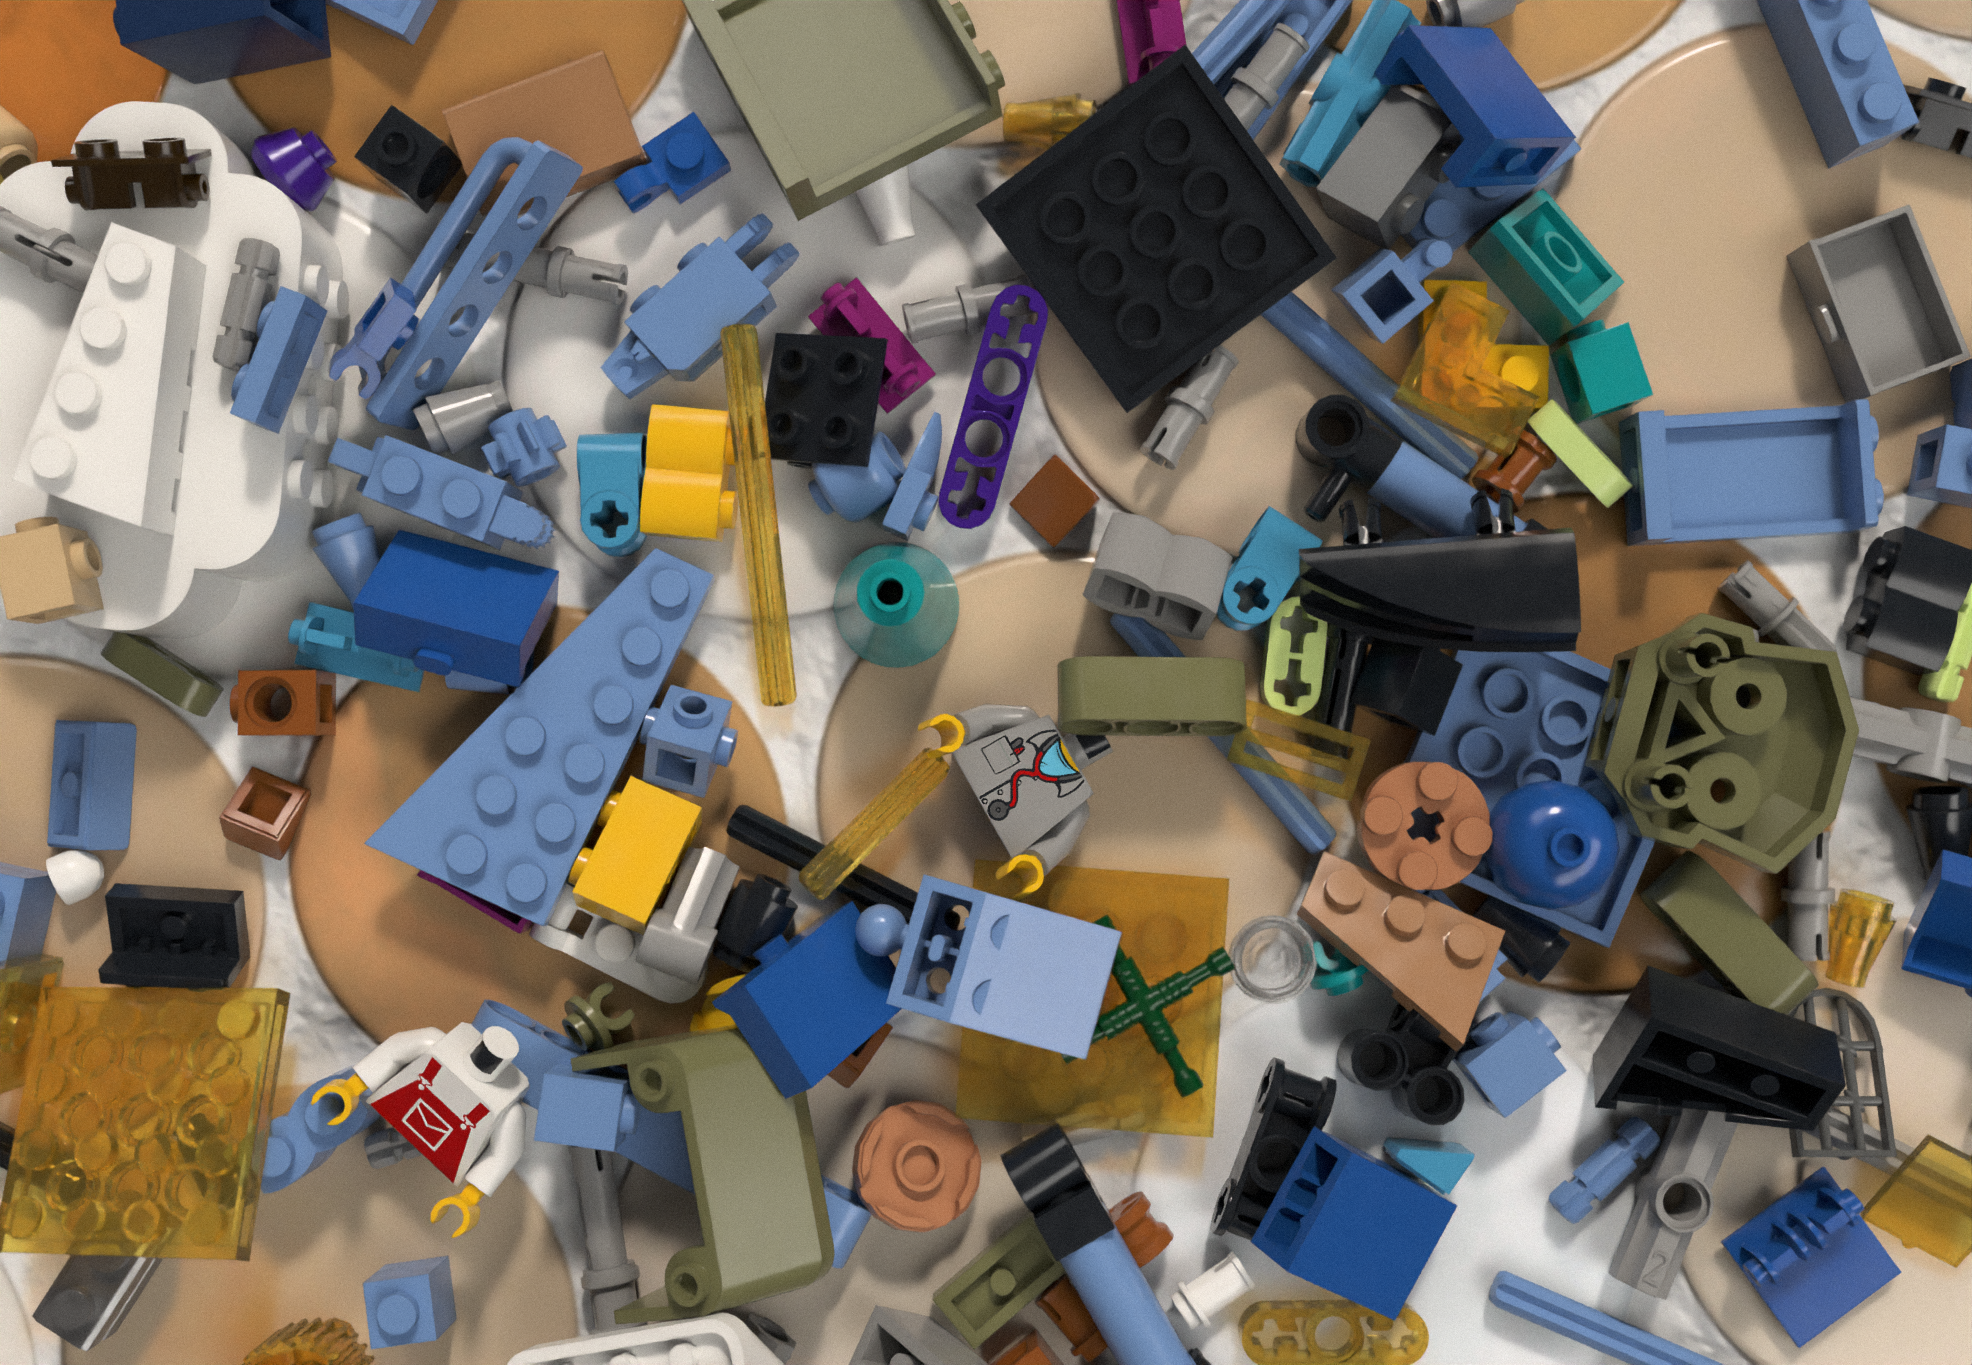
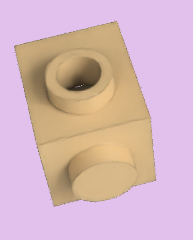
M38 517L17 522L15 524L16 533L0 536V589L8 620L42 624L104 609L97 577L102 575V559L97 545L88 537L87 531L62 525L57 517Z

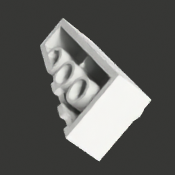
M110 223L11 479L12 481L138 527L174 537L176 513L172 512L171 509L175 480H181L184 453L179 452L183 412L189 413L192 387L187 385L190 353L196 351L206 274L205 264L176 245L121 225Z

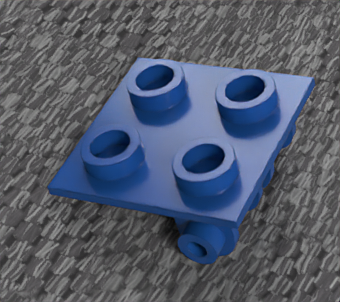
M1823 1166L1721 1241L1798 1348L1802 1347L1902 1273L1859 1215L1865 1210L1861 1201L1848 1188L1842 1191Z

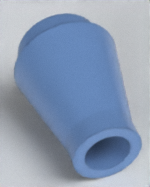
M361 513L336 520L312 531L318 545L312 548V550L349 599L353 610V602L380 561L374 526H366Z

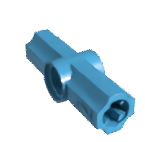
M1397 0L1372 1L1342 55L1337 52L1308 103L1312 106L1303 123H1300L1283 153L1284 156L1279 165L1289 173L1291 178L1307 187H1317L1387 94L1391 85H1382L1375 77L1374 72L1388 54L1387 50L1393 39L1406 30L1409 25H1421V22L1416 19L1409 7Z

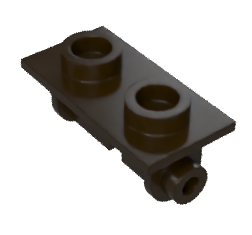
M176 137L143 140L142 151H119L118 140L116 139L83 140L74 142L76 153L53 159L51 164L52 167H72L73 176H69L65 180L66 197L71 204H80L86 211L95 209H132L137 207L133 183H141L145 208H195L198 201H207L210 195L208 178L204 173H196L195 162L212 156L211 149H187L185 138Z

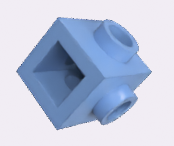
M670 685L660 709L650 707L643 722L640 743L646 745L642 781L705 798L717 766L728 767L734 754L738 730L729 728L733 701Z

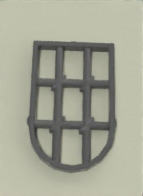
M1830 988L1814 990L1788 1015L1794 1017L1798 1007L1803 1004L1805 1022L1817 1025L1813 997L1823 996L1833 998L1836 1001L1840 1035H1837L1839 1051H1842L1847 1090L1843 1092L1845 1096H1838L1832 1106H1849L1855 1150H1832L1828 1112L1831 1113L1830 1107L1818 1124L1821 1150H1804L1802 1130L1789 1129L1792 1157H1838L1840 1160H1849L1851 1157H1897L1883 1058V1046L1875 1019L1863 1003L1844 991ZM1847 1006L1854 1011L1863 1023L1868 1041H1852ZM1856 1051H1870L1876 1096H1859L1854 1057L1857 1058L1858 1055ZM1864 1106H1877L1883 1150H1866L1861 1112L1864 1113L1865 1111Z

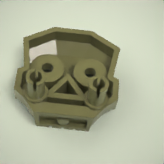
M1699 613L1686 617L1685 620L1661 637L1614 656L1607 681L1609 683L1608 689H1605L1601 703L1602 711L1598 714L1594 732H1596L1595 737L1591 740L1584 766L1592 768L1615 797L1628 827V834L1677 848L1693 849L1697 844H1700L1761 872L1777 874L1836 819L1859 734L1858 723L1837 652L1755 642L1752 627L1705 613ZM1741 685L1747 687L1751 694L1750 703L1746 708H1742L1736 700V692ZM1673 722L1682 734L1668 739ZM1716 779H1720L1726 789L1724 798L1719 802L1714 801L1710 794V787Z

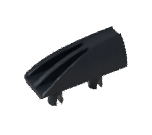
M1501 488L1498 517H1494L1485 489L1471 497L1470 505L1473 511L1476 535L1383 542L1380 502L1368 497L1366 525L1360 526L1353 500L1350 499L1341 504L1339 508L1343 546L1299 549L1300 605L1307 614L1334 626L1391 642L1428 648L1477 652L1576 651L1578 633L1581 632V607L1575 534L1571 527L1516 532L1512 506L1514 504L1513 495L1509 490Z

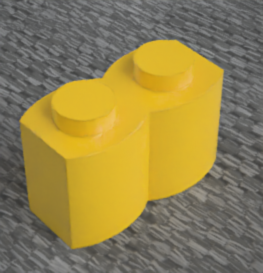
M652 404L647 434L646 470L641 498V533L647 536L722 542L724 529L735 528L738 511L737 491L728 490L730 465H741L744 431L743 428L734 427V417L729 411Z

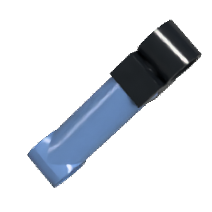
M1058 1122L1001 1154V1160L1013 1185L1028 1210L1033 1213V1220L1056 1261L1061 1262L1117 1364L1196 1365L1190 1353L1182 1344L1118 1231L1109 1209L1089 1174H1087Z

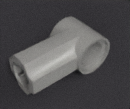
M688 847L685 857L682 859L676 876L673 879L663 908L657 907L651 917L635 961L697 985L719 932L715 928L736 880L740 866L730 861L726 855L712 849Z

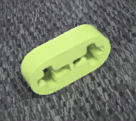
M1551 399L1527 420L1541 439L1607 508L1633 487L1620 469L1555 400Z
M1300 596L1290 597L1281 602L1276 612L1266 623L1260 694L1265 706L1274 714L1283 717L1299 716L1310 711L1318 702L1322 687L1328 625L1327 622L1313 617L1304 611L1300 605ZM1295 608L1302 610L1303 620L1313 622V631L1300 637L1298 653L1290 652L1291 631L1281 629L1280 625L1281 619L1291 617ZM1289 661H1296V682L1306 685V694L1295 697L1292 707L1284 705L1285 698L1283 694L1274 692L1275 681L1286 679Z

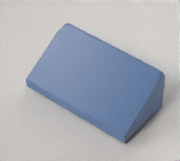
M56 720L47 838L49 847L80 850H124L128 848L137 733L135 725L131 723Z

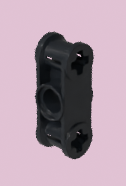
M1275 1057L1271 1059L1262 1077L1256 1096L1255 1108L1231 1173L1218 1196L1211 1220V1233L1223 1236L1227 1231L1252 1240L1314 1126L1321 1130L1325 1126L1335 1099L1337 1087L1335 1079L1324 1076L1319 1081L1285 1068V1062ZM1281 1143L1289 1147L1286 1161L1278 1168L1267 1169L1257 1164L1260 1151L1268 1144Z

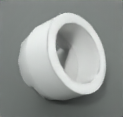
M68 850L46 860V867L51 882L60 898L67 905L74 904L92 895L99 889L104 879L102 862L96 855L87 851Z

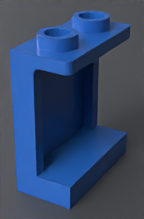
M1409 25L1406 30L1398 34L1390 43L1387 50L1388 54L1374 72L1375 77L1382 85H1424L1465 140L1441 168L1455 188L1536 184L1576 138L1491 28Z

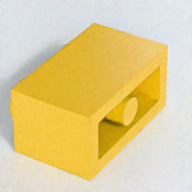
M630 776L622 793L612 790L602 807L597 821V825L604 829L593 850L587 847L581 850L568 878V882L575 885L572 893L576 906L644 936L657 907L661 908L682 859H684L688 847H691L702 824V807Z

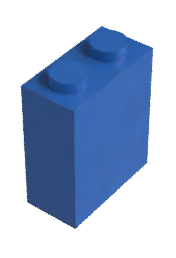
M1314 1126L1250 1242L1287 1272L1392 1320H1396L1458 1205L1418 1178Z

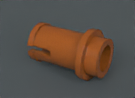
M1066 1274L1055 1280L1036 1299L1035 1304L1038 1308H1041L1072 1343L1070 1352L1073 1356L1081 1354L1087 1362H1090L1108 1347Z

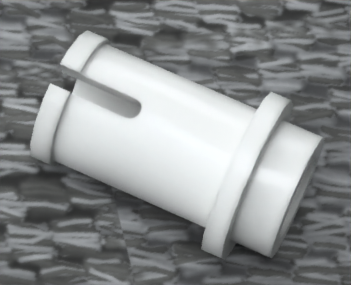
M1232 1251L1228 1254V1257L1189 1284L1185 1285L1183 1280L1177 1283L1180 1290L1170 1297L1193 1330L1202 1323L1206 1328L1212 1325L1208 1318L1247 1291H1252L1256 1288V1285Z

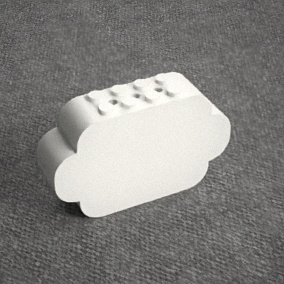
M131 101L113 105L96 114L81 129L75 142L94 139L118 140L119 151H142L143 140L176 137L185 138L187 149H211L212 156L195 162L196 173H204L208 178L210 195L207 201H198L195 208H145L141 183H133L137 207L132 209H95L86 211L80 204H71L66 197L65 180L67 177L73 176L72 167H52L51 161H45L25 166L8 176L0 184V206L11 211L12 214L46 230L58 228L71 234L75 239L76 245L97 256L112 222L176 245L206 265L196 351L190 353L187 385L192 387L189 413L183 412L179 452L184 453L181 480H175L171 509L172 512L176 513L174 537L138 527L11 480L83 292L59 281L52 283L44 282L32 275L29 266L9 257L1 251L0 536L16 533L15 524L17 522L38 517H57L62 525L87 531L88 537L97 545L102 559L103 571L102 575L97 577L104 609L65 619L88 628L145 637L184 639L199 636L219 625L233 609L240 593L242 581H270L286 576L300 567L312 554V548L317 545L312 531L322 527L323 508H328L333 498V476L331 471L327 470L328 447L336 442L339 429L338 413L336 408L332 407L334 382H339L341 377L337 381L331 379L328 368L332 356L342 349L341 345L337 344L339 319H345L348 312L349 292L345 281H342V258L332 235L276 186L269 183L254 163L252 157L207 119L189 108L170 103ZM74 144L71 150V154L76 153ZM243 238H254L269 242L280 251L276 275L268 276L267 283L273 285L269 302L275 301L280 286L308 296L328 311L279 434L230 414L234 403L231 396L232 385L238 371L218 365L213 361L212 357L217 335L225 334L226 327L220 326L231 275L240 271L241 266L234 263L239 242ZM39 245L33 246L34 250L66 266L72 265L71 261ZM254 336L252 344L257 346L259 338Z

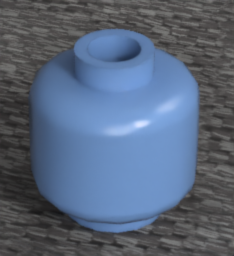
M879 431L873 434L868 467L812 463L815 479L808 483V487L816 504L825 514L830 515L835 511L845 520L857 523L892 502L906 467L894 444L883 432Z

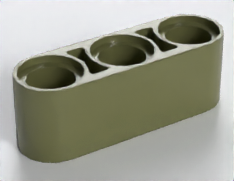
M1084 656L1068 658L1060 661L1057 665L1058 728L1062 732L1074 735L1228 736L1241 733L1247 729L1245 666L1239 660L1220 657Z
M1685 851L1640 894L1642 901L1728 994L1788 1015L1819 986L1817 979L1805 964L1709 863L1694 852Z

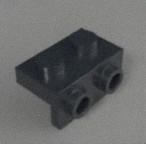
M115 883L105 895L112 953L98 969L100 983L125 985L128 988L138 990L152 987L186 988L196 993H211L229 989L250 958L244 891Z

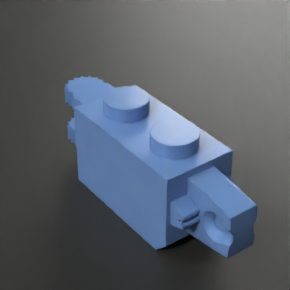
M763 213L753 217L726 242L719 236L709 246L706 243H700L693 247L678 263L677 269L680 271L662 288L658 285L648 288L633 302L630 307L632 315L624 321L631 331L600 367L627 398L632 399L668 374L676 381H696L777 308L768 288L793 266L800 253L788 242L776 248L753 271L744 264L742 259L757 245L762 243L773 228V223Z
M385 435L384 439L377 437L372 451L337 438L328 462L361 475L356 490L362 492V496L498 550L501 549L505 538L521 545L527 544L529 548L534 546L536 549L540 546L545 548L547 543L551 544V538H555L553 532L556 531L553 528L555 523L550 521L551 517L545 515L540 510H536L534 506L530 507L528 504L521 502L520 499L523 492L506 481Z

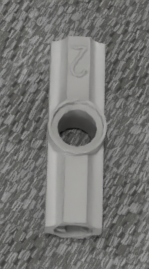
M1850 696L1859 727V734L1853 752L1854 757L1887 765V771L1901 776L1936 783L1952 781L1972 788V728L1961 726V719L1924 709L1903 707L1898 710L1876 702L1855 699Z
M1682 1108L1681 1117L1672 1116L1654 1163L1644 1168L1636 1180L1635 1195L1637 1204L1608 1272L1612 1277L1655 1298L1667 1299L1694 1231L1706 1225L1712 1216L1714 1201L1711 1189L1738 1123L1725 1122L1723 1112ZM1682 1183L1684 1188L1682 1201L1674 1209L1665 1211L1663 1205L1664 1194L1672 1185Z

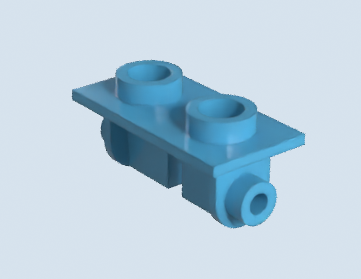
M309 602L305 620H293L288 633V641L290 644L298 645L294 664L420 692L424 670L417 668L413 660L355 645L354 612Z

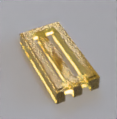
M1246 699L1247 729L1241 733L1234 734L1226 759L1227 762L1351 802L1369 748L1370 739ZM1254 717L1351 748L1353 752L1350 761L1252 729ZM1246 741L1345 773L1342 785L1245 753L1243 751Z

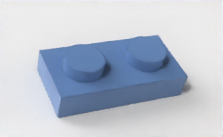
M280 286L275 301H270L260 314L257 323L259 341L251 361L240 368L234 379L231 391L234 403L230 414L279 434L328 312L325 308L306 295Z

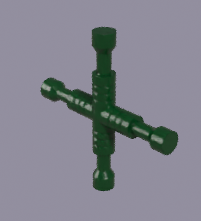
M1108 914L1092 922L1093 924L1116 930ZM1119 944L1111 973L1120 986L1122 993H1124L1126 1001L1098 1017L1091 1045L1105 1037L1109 1041L1140 1023L1157 1055L1163 1054L1174 1074V1085L1181 1098L1202 1088L1204 1084L1197 1071L1188 1067L1176 1046L1180 1041L1162 1010L1192 994V988L1212 976L1222 977L1233 971L1235 967L1226 950L1222 946L1209 953L1206 960L1184 974L1179 970L1156 985L1149 987L1133 957L1127 958ZM1060 1053L1066 1065L1078 1059L1077 1057Z

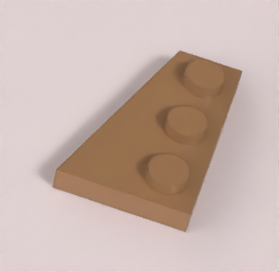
M1324 851L1297 915L1356 966L1364 965L1394 991L1391 996L1409 1012L1414 1008L1441 1032L1438 1037L1457 1052L1464 1045L1505 930Z

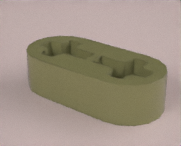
M114 632L100 652L111 664L165 699L201 717H206L224 691L218 682L145 636Z

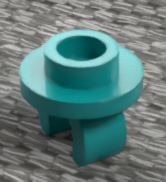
M1307 940L1302 942V952L1305 960L1309 965L1317 968L1308 976L1312 989H1326L1328 996H1337L1353 991L1363 985L1362 975L1369 971L1364 965L1356 966L1337 949L1328 958L1320 941Z

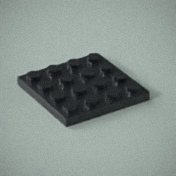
M1186 45L1170 55L976 204L982 215L1045 299L1046 303L1126 413L1130 412L1337 259Z

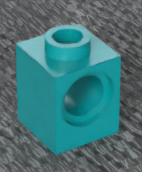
M1597 320L1574 328L1566 333L1569 342L1550 354L1571 418L1577 424L1632 407L1653 395L1629 322L1606 329L1604 320Z

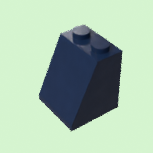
M116 0V7L113 11V22L116 32L120 37V45L195 85L331 58L325 0Z

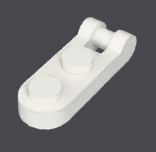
M569 882L548 925L541 926L534 923L529 933L536 941L553 949L560 950L657 1000L671 1004L684 1002L695 996L706 983L709 972L707 962L698 984L695 985L636 962L637 952L643 935L576 906L572 893L575 885ZM577 909L593 916L584 936L568 928Z

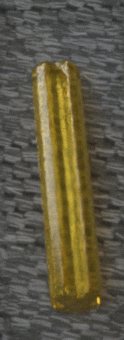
M929 747L923 749L800 871L799 881L802 886L819 900L825 899L948 776L950 766L942 756L931 759L926 753L933 751V749Z

